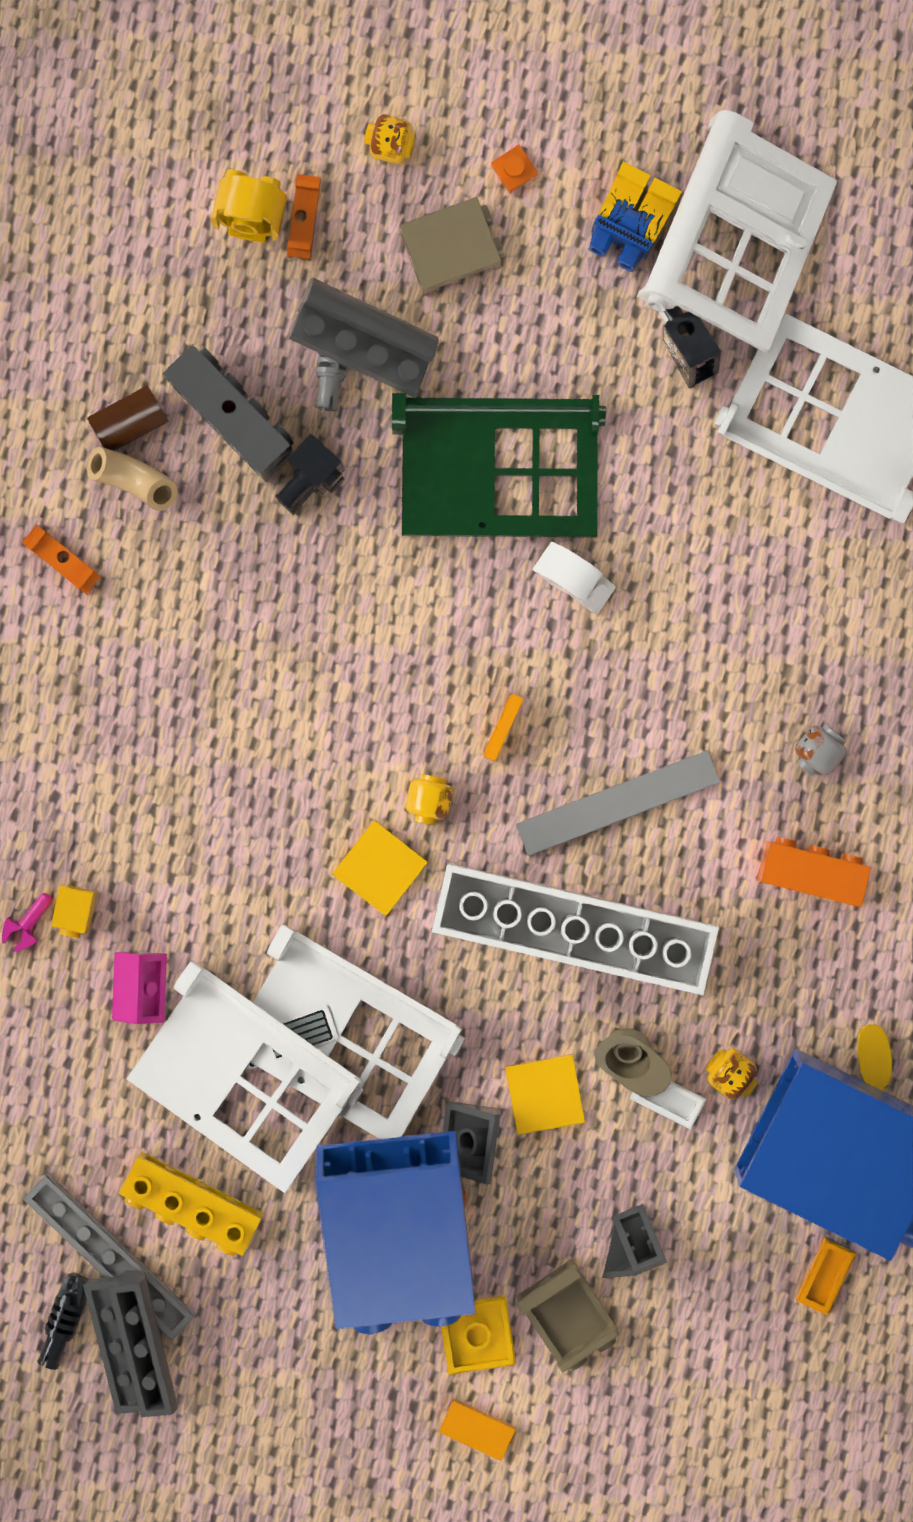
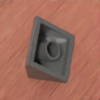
M446 1102L443 1132L456 1131L461 1177L483 1184H491L500 1120L499 1108Z

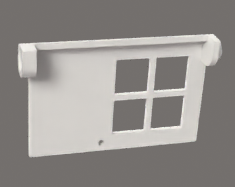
M722 110L715 114L709 122L706 130L710 133L648 282L644 288L639 290L637 297L646 301V305L649 308L659 312L679 306L767 353L777 333L838 180L752 133L751 130L754 122L738 113ZM710 212L744 230L732 261L697 243ZM751 235L785 253L773 284L739 266ZM693 251L728 270L715 301L681 283ZM735 274L769 292L757 323L723 306Z
M784 313L769 352L765 353L759 349L757 350L729 408L723 405L714 421V424L719 426L717 434L899 524H904L913 507V491L907 489L913 477V376ZM787 338L820 354L802 391L768 375ZM826 358L860 374L842 411L808 395ZM764 382L798 398L781 434L747 419ZM804 402L838 417L820 454L787 438Z
M285 924L281 925L267 951V955L277 961L253 1003L279 1022L328 1006L339 1039L316 1046L317 1049L329 1057L336 1043L339 1042L369 1060L359 1078L362 1080L359 1085L361 1089L375 1065L408 1083L388 1119L359 1101H356L353 1107L346 1104L339 1115L379 1139L402 1137L449 1053L456 1056L465 1040L460 1035L463 1028ZM361 1000L393 1018L374 1054L341 1036ZM399 1023L432 1041L412 1077L380 1058ZM263 1043L251 1061L252 1064L281 1081L284 1080L294 1065L286 1058L277 1060L273 1049ZM299 1069L289 1084L320 1104L330 1092V1089L301 1069Z
M190 961L174 985V990L183 995V998L129 1074L127 1080L279 1190L286 1193L346 1104L353 1107L364 1091L359 1087L362 1080L195 961ZM263 1043L294 1064L272 1097L241 1076ZM299 1069L330 1089V1092L308 1124L277 1102ZM236 1082L266 1103V1106L244 1137L214 1116ZM272 1108L303 1130L281 1163L250 1142Z

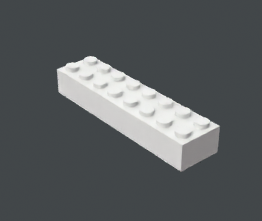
M447 863L432 927L433 933L699 995H704L719 927L713 924Z

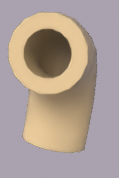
M97 447L91 452L87 462V474L91 480L124 490L136 496L156 511L168 509L177 499L178 489L176 484L152 466L126 454L103 447Z

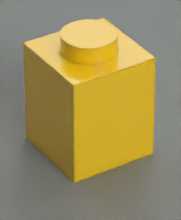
M66 884L59 886L51 927L60 928V935L79 938L80 933L90 932L98 891Z

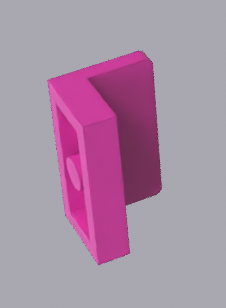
M115 952L112 1019L114 1021L132 1024L165 1022L167 954Z

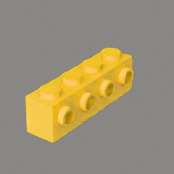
M144 1152L137 1156L119 1192L120 1195L125 1197L124 1201L128 1205L140 1210L146 1207L156 1213L155 1217L158 1220L169 1225H173L175 1222L187 1228L186 1233L193 1238L202 1241L207 1238L217 1243L216 1247L230 1256H235L236 1253L243 1256L264 1214Z

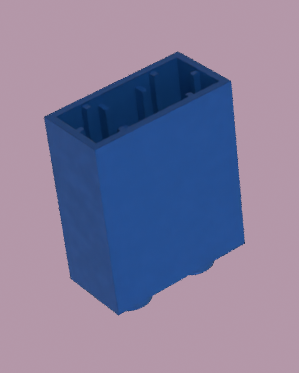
M795 1048L734 1168L738 1185L748 1192L891 1261L900 1243L909 1248L913 1247V1105Z
M456 1131L317 1146L315 1185L335 1328L353 1327L359 1333L376 1334L388 1329L392 1323L422 1320L427 1325L440 1327L455 1323L462 1315L476 1314Z

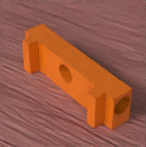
M297 174L290 234L287 244V258L299 257L301 260L311 261L321 177ZM300 212L305 213L307 216L303 222L295 219L296 215Z
M37 524L22 542L86 595L94 588L95 582L102 578ZM62 552L69 554V559L65 563L59 561V555Z

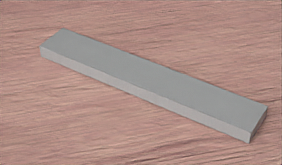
M706 750L519 822L516 826L527 855L530 856L720 783L710 754Z
M49 1173L23 1198L28 1205L104 1277L120 1276L125 1270L144 1272L159 1330L171 1341L196 1316L176 1294Z

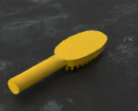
M867 1024L860 1029L857 1039L860 1072L865 1083L886 1092L885 1087L889 1084L892 1075V1053L889 1040L882 1027L876 1024Z

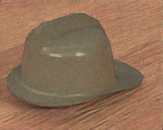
M614 1028L610 1036L602 1040L596 1047L595 1060L598 1066L635 1094L655 1096L666 1091L671 1083L672 1073L669 1064L651 1048L648 1038L636 1029Z

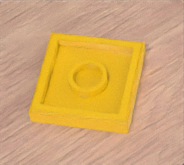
M374 820L332 875L383 915L387 916L428 861Z
M573 1054L505 1066L518 1135L585 1123Z
M506 1295L475 1299L476 1314L462 1315L455 1323L441 1326L448 1375L516 1365Z

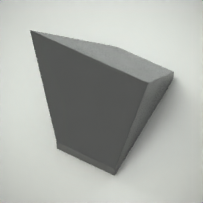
M643 1204L612 1216L614 1228L602 1278L636 1276L667 1263Z

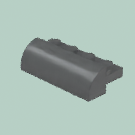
M312 277L297 310L298 314L288 339L412 397L417 395L427 367L434 359L439 338Z
M125 1270L120 1276L89 1279L83 1286L116 1414L140 1412L141 1418L173 1415L178 1408V1402L145 1273L139 1270Z

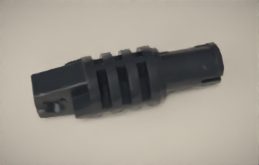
M72 1272L67 1275L55 1297L48 1322L45 1325L47 1338L37 1363L43 1366L46 1361L45 1368L51 1370L59 1368L66 1343L74 1338L86 1305L87 1298L83 1285L89 1279L78 1273Z

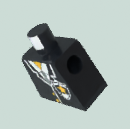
M679 306L659 312L665 322L663 326V341L688 388L718 374L721 351L700 317L689 311L683 313ZM704 362L706 363L703 366L697 368V366L703 364Z

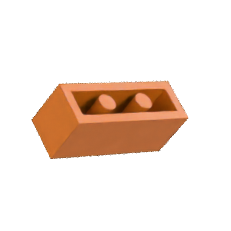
M776 837L775 843L766 841L757 881L862 908L872 868L862 865L864 858L843 853L842 860L829 857V849L810 845L809 851L795 848L797 841L782 837Z

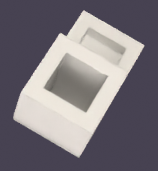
M552 541L532 569L549 584L569 594L596 615H598L616 588L596 567Z

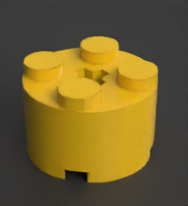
M227 170L225 177L219 181L211 216L212 226L219 230L220 224L229 228L227 235L235 238L265 243L267 236H272V240L276 241L279 237L287 201V195L280 189L281 182L269 176H262L260 179L247 177L245 173L239 170Z

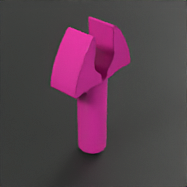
M42 893L22 920L13 921L10 917L6 918L2 930V943L7 942L12 932L23 929L22 940L13 952L23 950L35 944L39 939L33 936V927L53 902L52 897L47 893Z

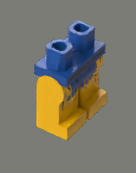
M623 161L593 223L591 230L593 234L588 250L598 256L605 257L611 243L623 248L617 264L625 270L633 272L642 259L646 260L678 203L682 191L654 178L638 211H636L635 208L648 185L651 175Z

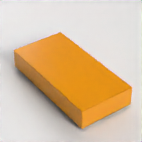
M515 694L509 696L483 753L485 758L495 762L524 698Z
M824 1237L797 1294L796 1301L828 1315L857 1253Z
M454 1398L439 1428V1433L502 1461L516 1431L514 1426Z

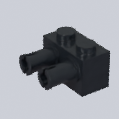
M310 433L287 458L296 474L275 497L284 508L294 515L313 492L315 494L319 492L323 495L328 490L332 494L345 479L342 476L345 471L342 461Z

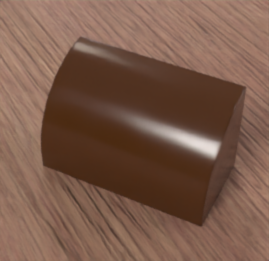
M148 385L87 417L102 446L113 451L169 422Z

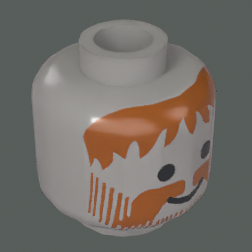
M826 724L823 727L814 725L810 727L795 746V751L800 757L797 764L812 776L816 771L822 775H829L847 754L844 746L846 740Z

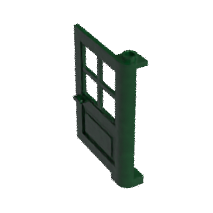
M392 393V435H403L402 536L597 538L599 426H605L606 406L599 405V395H592V399L406 397V393ZM495 429H532V468H495ZM539 429H577V469L539 468ZM495 476H532V515H494ZM539 476L577 477V516H539Z

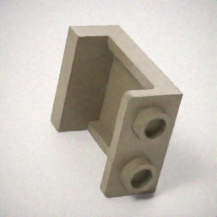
M478 197L399 225L400 234L423 296L436 292L438 287L493 267L494 270L501 268L500 258L505 257L499 237L492 238L488 227L493 225L487 205H480Z
M573 1259L515 1296L516 1305L523 1315L526 1314L557 1361L561 1372L570 1369V1371L577 1370L587 1362V1356L596 1350L603 1352L614 1345L616 1342L615 1338L619 1335L616 1324Z

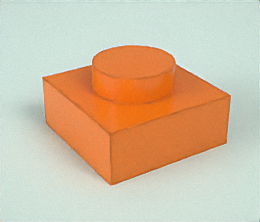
M520 144L491 162L490 165L509 194L538 175V171Z

